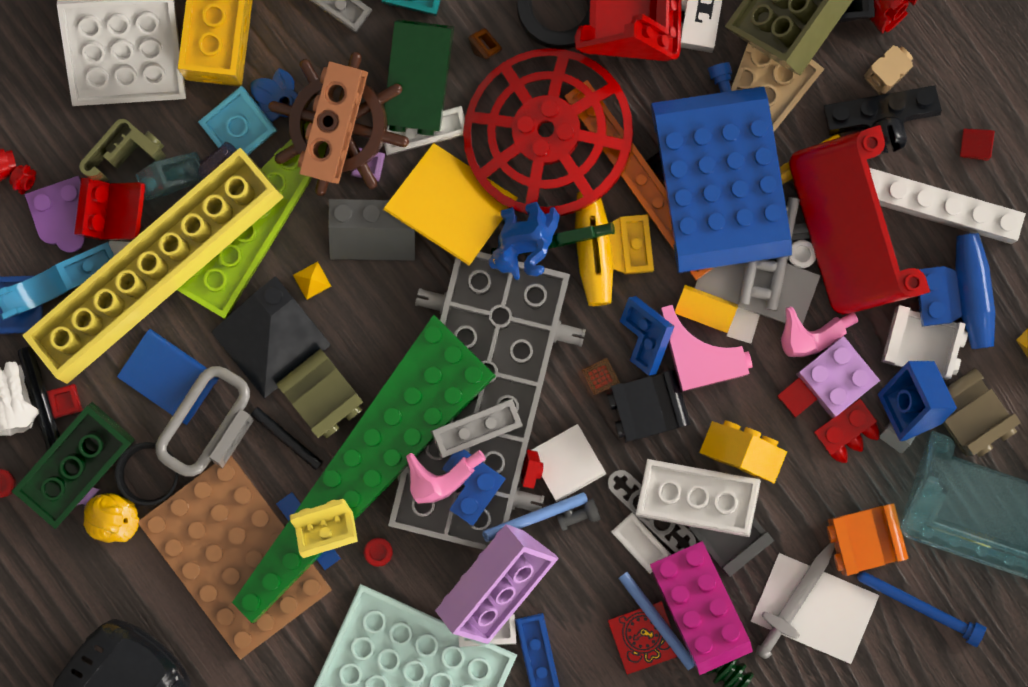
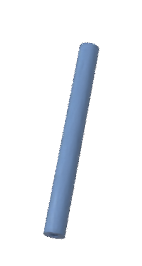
M582 492L484 530L482 532L483 538L486 542L493 540L497 532L505 524L522 529L588 502L587 496Z
M625 572L618 579L686 669L690 670L695 664L690 653L630 574Z

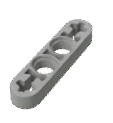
M623 470L615 471L608 478V488L636 516L633 499L640 495L642 485L630 473ZM615 476L619 478L625 476L628 479L625 484L630 489L634 485L639 488V490L631 494L628 501L623 498L624 495L628 494L624 489H614L615 481L613 479ZM638 517L673 552L676 553L685 549L683 547L679 550L676 548L678 542L673 536L670 537L669 541L664 537L672 532L675 523H670L667 530L659 531L654 526V519ZM677 524L680 529L676 533L680 537L687 535L690 538L687 542L688 545L696 544L694 535L684 525Z

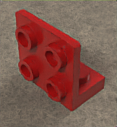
M81 178L74 234L96 240L135 239L139 235L141 228L145 184L140 182L107 183L90 178Z

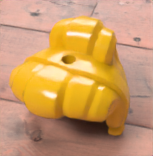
M105 493L91 498L86 503L83 525L86 532L92 538L106 543L115 541L127 542L138 531V521L140 518L137 517V508L132 501L114 493Z

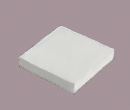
M578 424L532 449V451L538 452L540 462H543L542 478L556 502L606 475L604 468Z

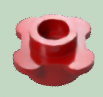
M29 165L17 166L11 173L10 185H12L14 190H18L19 194L23 195L34 185L36 170H30Z

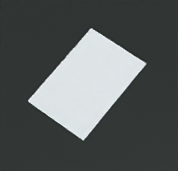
M779 553L751 622L771 630L772 626L765 621L762 613L768 612L778 616L810 566ZM823 572L790 623L800 634L799 638L795 639L785 634L781 635L851 664L879 595Z

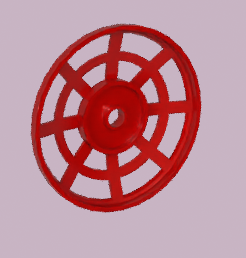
M553 48L531 50L518 54L491 71L478 86L470 100L463 130L465 153L476 179L495 200L508 208L513 207L516 212L528 215L525 210L526 204L538 202L540 189L560 188L574 182L582 193V198L559 206H540L545 214L549 213L551 207H555L560 216L581 211L594 204L609 192L619 180L627 165L632 150L634 134L632 114L628 100L613 76L596 61L580 53ZM558 56L554 71L535 72L520 79L511 67L520 61L533 57ZM569 59L579 61L592 68L608 84L592 92L582 81L565 74ZM502 73L510 85L497 98L491 113L475 112L477 103L484 90L495 77ZM539 80H551L548 95L532 98L524 86ZM565 82L577 88L585 97L570 105L567 101L559 98L562 83ZM515 92L523 104L518 109L515 117L499 115L505 101ZM615 94L619 101L623 115V139L606 135V118L600 102ZM590 107H593L596 115L597 133L581 130L578 115ZM472 123L488 125V144L493 159L481 169L472 148ZM544 123L554 125V132L549 137L539 135V128ZM496 126L512 129L514 144L502 152L499 151L496 141ZM579 141L594 144L589 157L578 167L570 155L578 146ZM603 147L619 150L618 159L611 172L593 190L584 175L597 162ZM521 153L533 162L530 177L520 174L509 166L507 162ZM561 162L568 172V175L557 179L541 180L544 165ZM501 168L511 179L524 186H528L526 203L517 202L502 194L487 178Z

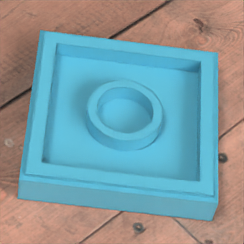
M240 86L198 121L226 158H229L239 148L249 155L278 131L243 86Z

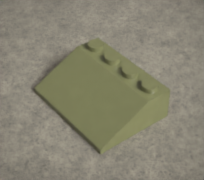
M743 0L725 27L780 65L800 76L853 0Z

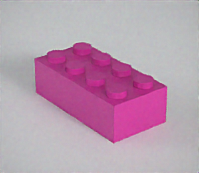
M703 541L650 564L656 583L699 675L753 652L750 639Z

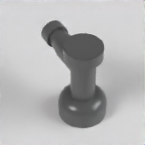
M593 498L588 500L584 504V508L573 511V509L557 515L562 531L568 530L567 526L589 519L591 522L601 520Z

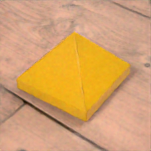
M318 261L293 275L306 300L332 287Z

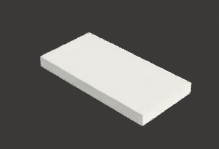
M647 459L636 516L750 537L761 481L755 478Z

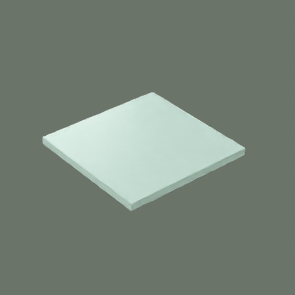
M360 584L314 687H503L517 654L490 642L486 644L464 637V641L471 640L482 646L459 647L458 635L452 634L442 620Z

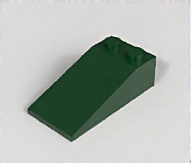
M91 402L12 492L56 529L136 439Z

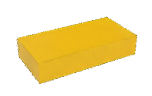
M684 285L675 313L728 333L738 304Z

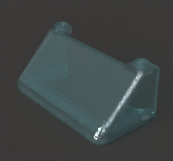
M931 431L902 516L900 526L902 534L911 540L1028 579V481L954 457V441L944 434Z

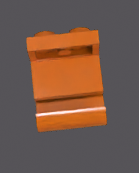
M894 503L828 519L827 533L830 542L834 543L835 564L837 570L841 571L844 576L909 559Z

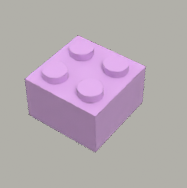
M844 336L796 373L831 418L839 415L880 381Z

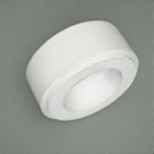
M806 240L794 242L792 244V255L788 257L789 263L801 269L810 267L816 259L812 243Z

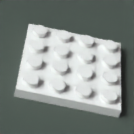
M57 0L72 106L186 99L184 77L178 70L180 41L174 0Z

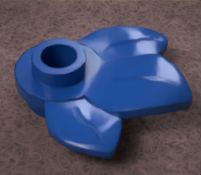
M278 68L273 76V80L258 78L250 84L251 93L258 101L257 105L271 122H274L280 116L288 118V116L271 112L268 109L271 101L282 103L285 98H289V105H293L298 94L294 91V79L287 71Z

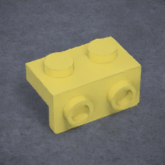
M344 499L331 500L324 505L305 508L298 513L290 515V522L295 527L298 549L302 558L358 542L353 511Z

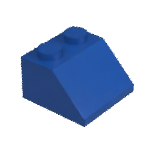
M908 361L878 393L899 441L908 440L941 425L957 409L935 361Z

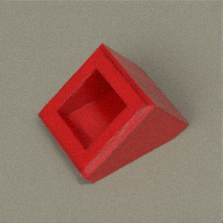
M963 129L960 157L985 161L991 159L995 131Z

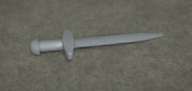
M830 542L816 556L778 616L768 612L762 613L765 621L772 626L761 646L758 645L756 648L757 655L763 659H767L772 655L771 650L781 634L795 639L799 638L800 634L790 623L828 566L835 548L834 543Z

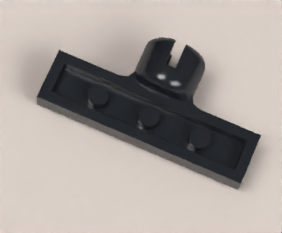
M933 85L824 105L823 111L829 135L881 125L885 139L884 150L881 153H888L887 144L891 143L893 152L905 147L907 142L905 122L939 116L942 109L936 86Z

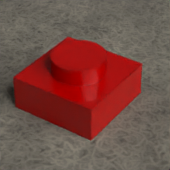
M526 450L520 477L523 487L534 488L536 479H541L543 462H540L537 451Z

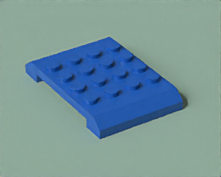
M765 87L651 103L674 237L673 246L678 273L791 256L792 240L769 101Z

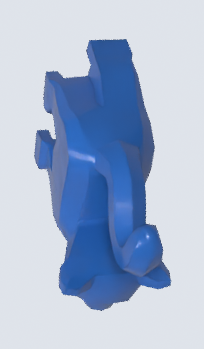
M538 202L526 204L525 210L529 215L527 221H517V215L513 207L501 210V216L505 224L498 236V248L489 259L490 267L498 269L502 273H512L514 279L519 280L517 256L521 253L532 252L524 262V272L530 276H540L545 268L536 264L546 257L548 247L558 227L560 215L555 207H551L549 213L545 214Z

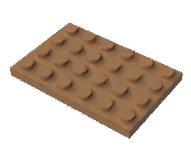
M232 455L223 468L213 464L138 521L140 527L240 660L332 591V588L314 564H312L255 623H251L232 603L285 527Z

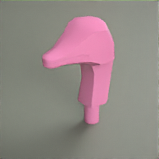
M790 306L785 310L786 323L781 337L782 348L788 357H805L817 354L847 334L846 328L858 323V318L855 313L848 314L842 318L834 317L820 329L807 331L798 319L794 308Z
M478 450L467 459L463 457L447 473L437 476L429 472L413 453H409L406 459L410 468V492L418 504L434 503L445 499L456 491L475 471L474 467L482 463L486 458Z

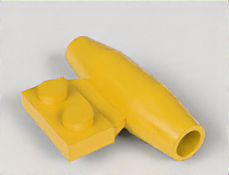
M581 192L577 193V200L583 197ZM602 198L576 212L575 229L608 223ZM648 214L619 217L612 222L615 227V234L576 243L579 273L589 306L611 304L613 270L625 275L654 271Z

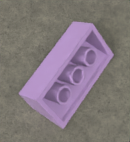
M505 524L497 532L487 548L479 554L469 570L461 576L460 581L451 592L444 597L442 603L435 611L452 634L489 644L559 558L524 530Z

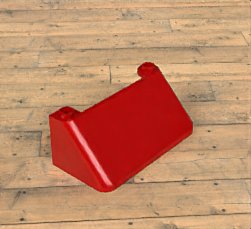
M590 0L589 25L586 24L578 27L574 37L576 49L585 54L657 61L675 60L679 57L681 50L682 0Z
M881 125L798 150L793 153L789 160V169L798 199H800L799 202L832 309L839 314H851L930 292L927 279L919 269L908 268L901 271L899 269L867 159L880 155L884 150L885 139Z

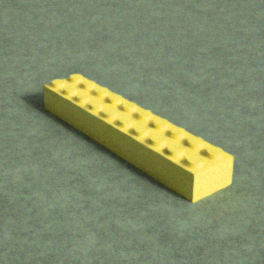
M239 148L22 336L55 378L68 384L283 199V195L250 156Z

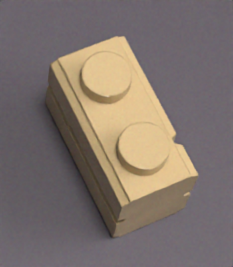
M893 45L871 65L864 74V79L879 95L886 94L913 67V57L904 47L898 48V46Z

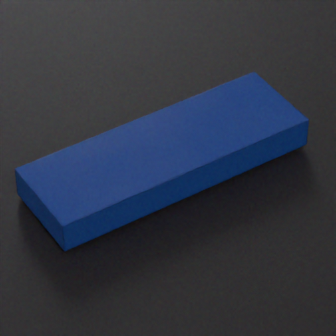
M543 613L515 619L530 687H560Z

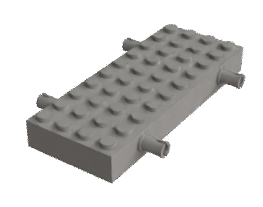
M479 252L470 266L458 258L455 259L448 290L444 295L419 288L417 295L429 300L416 298L415 306L440 311V321L496 375L450 423L513 399L523 426L464 449L470 454L480 450L486 458L483 463L506 479L474 526H472L449 510L464 489V484L445 499L434 503L418 504L410 492L411 480L408 465L397 477L399 485L388 526L485 550L491 541L486 542L482 532L508 522L512 509L515 510L516 507L533 512L542 508V506L531 504V501L543 504L545 496L520 491V488L517 486L553 342L561 341L582 347L584 339L572 335L584 337L586 329L564 325L559 320L570 274L545 268L540 276H530L524 272V263L518 261L520 278L516 280L512 273H502L498 269H492L489 265V259L492 255ZM433 440L416 458L429 472L438 476L446 473L442 468L451 455L441 458Z

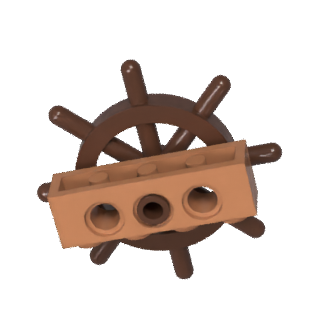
M359 52L351 54L348 66L329 61L328 67H324L322 70L321 78L318 77L309 60H301L299 66L309 84L298 94L293 105L277 101H271L268 105V109L271 112L289 117V131L293 145L276 154L275 162L283 164L300 154L298 167L301 169L299 174L318 179L315 193L318 196L326 194L329 182L339 184L341 173L358 170L369 189H375L377 187V180L370 170L368 163L378 154L383 143L399 147H406L409 144V139L406 136L387 131V116L383 105L401 94L402 86L396 83L377 94L366 84L368 72L359 69L362 59ZM337 87H342L339 101L336 102L333 99V91ZM363 97L365 99V102L360 104L361 98ZM315 98L313 111L307 110L309 104ZM367 113H372L373 127L355 123L357 119ZM304 121L311 122L307 127L306 135L304 133ZM352 134L370 138L361 151L352 138ZM326 142L327 146L323 158L318 154V148L322 143ZM347 152H348V154H349V156H350L351 158L345 160L346 155H347Z

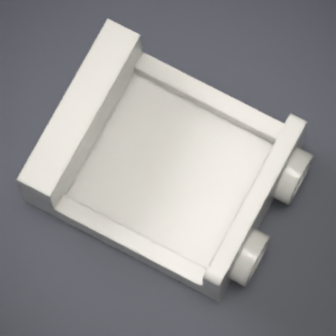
M899 305L895 307L881 362L902 368L908 361H935L942 378L945 380L951 379L952 374L957 375L961 359L957 358L959 348H964L968 336V332L964 330L966 323L952 322L922 327L919 312Z

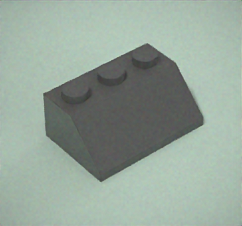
M329 199L330 260L415 261L416 231L383 210L390 200Z

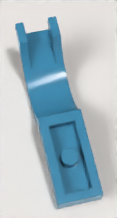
M108 242L60 262L23 282L1 288L0 308L3 313L0 316L2 320L29 311L79 287L114 257Z

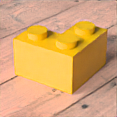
M727 420L724 421L723 425L714 421L711 422L700 449V454L740 469L754 477L775 483L787 451L777 447L778 441L767 436L760 438L762 433L745 427L744 432L740 431L741 426Z

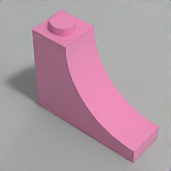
M673 305L661 307V316L674 325L668 344L682 392L749 375L748 369L752 368V361L749 352H744L742 346L723 348L706 344L691 335L684 328L674 311Z

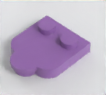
M80 176L25 194L40 239L47 244L57 245L62 251L67 253L78 251L83 246L85 237L74 234L81 184Z

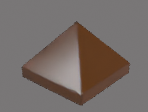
M486 28L468 37L473 53L478 57L488 59L502 50V47Z

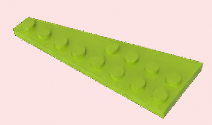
M306 122V123L304 124V133H305V135H306L307 127H308L309 123H311V122ZM291 139L260 168L284 198L177 289L180 293L224 319L230 314L313 178L299 174L301 169L298 167L300 154L283 164L275 162L276 154L293 145ZM326 142L322 143L318 148V154L323 158L327 146Z

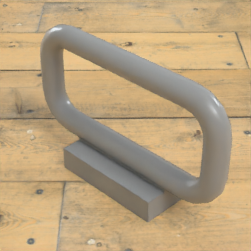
M212 366L205 369L198 376L158 437L155 445L158 460L183 476L200 474L210 461L223 468L254 421L250 414L243 411L250 398V389L247 382L230 370L220 366ZM214 377L221 378L238 390L239 396L198 460L192 465H186L167 452V445L207 383Z

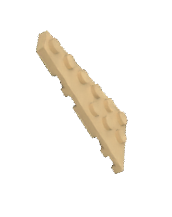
M748 43L731 90L736 91L764 86L769 101L773 131L775 132L820 76L824 68L811 59L799 76Z

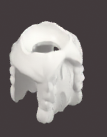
M6 362L4 370L0 368V436L24 433L32 428L34 419L39 414L38 409L32 406L29 399L22 367L17 365L16 362Z

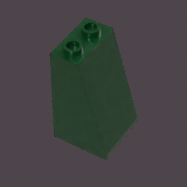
M400 19L394 22L387 88L397 83L402 86L403 90L401 94L385 103L389 130L406 132V128L417 129V134L434 136V131L439 132L441 130L455 26Z

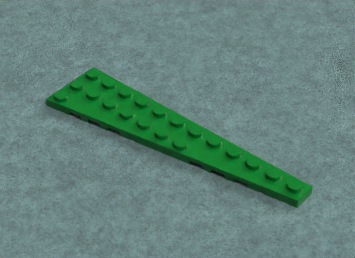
M433 315L295 513L305 508L324 505L331 500L344 499L353 511L355 521L408 466L406 456L409 453H413L417 457L434 440L431 430L449 424L496 375L445 324ZM289 520L232 603L251 623H255L322 553L302 558L298 549L295 527Z

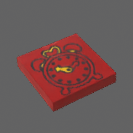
M662 601L652 604L671 628ZM641 608L607 620L627 675L677 657Z

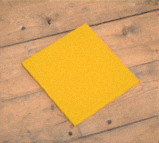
M433 143L383 210L470 266L502 222L501 210L508 209V207L500 204L486 192L476 179L469 165ZM488 179L502 194L517 201L518 197Z

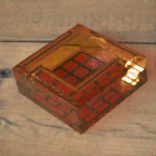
M608 358L581 370L594 396L620 383Z

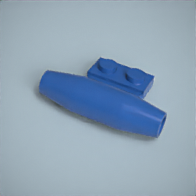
M979 233L956 236L955 270L945 266L919 269L924 273L930 289L929 293L918 296L922 327L949 324L962 317L963 323H966L965 330L968 332L967 337L971 349L994 347L996 311L990 267Z

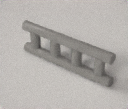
M788 197L786 209L792 240L800 199ZM788 257L776 258V261L762 260L746 263L738 303L749 305L751 297L768 300L766 309L777 311ZM756 269L773 272L770 289L753 286Z

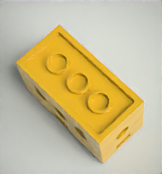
M186 0L178 70L185 80L242 86L253 0Z

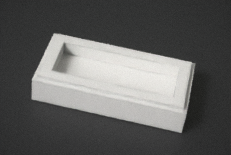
M633 513L629 514L611 531L649 574L652 573L650 564L671 555Z

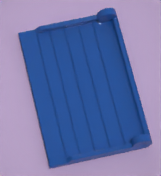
M149 329L117 377L173 416L198 376L207 368ZM214 377L207 383L183 420L185 425H188L220 378Z

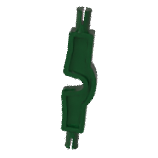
M610 222L603 225L556 233L548 249L615 234L614 224ZM491 248V255L497 248Z

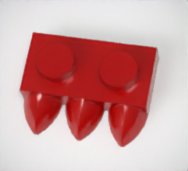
M861 399L855 401L839 415L813 432L828 454L841 463H847L848 460L845 445L855 451H863L861 433L869 439L879 440L877 421Z

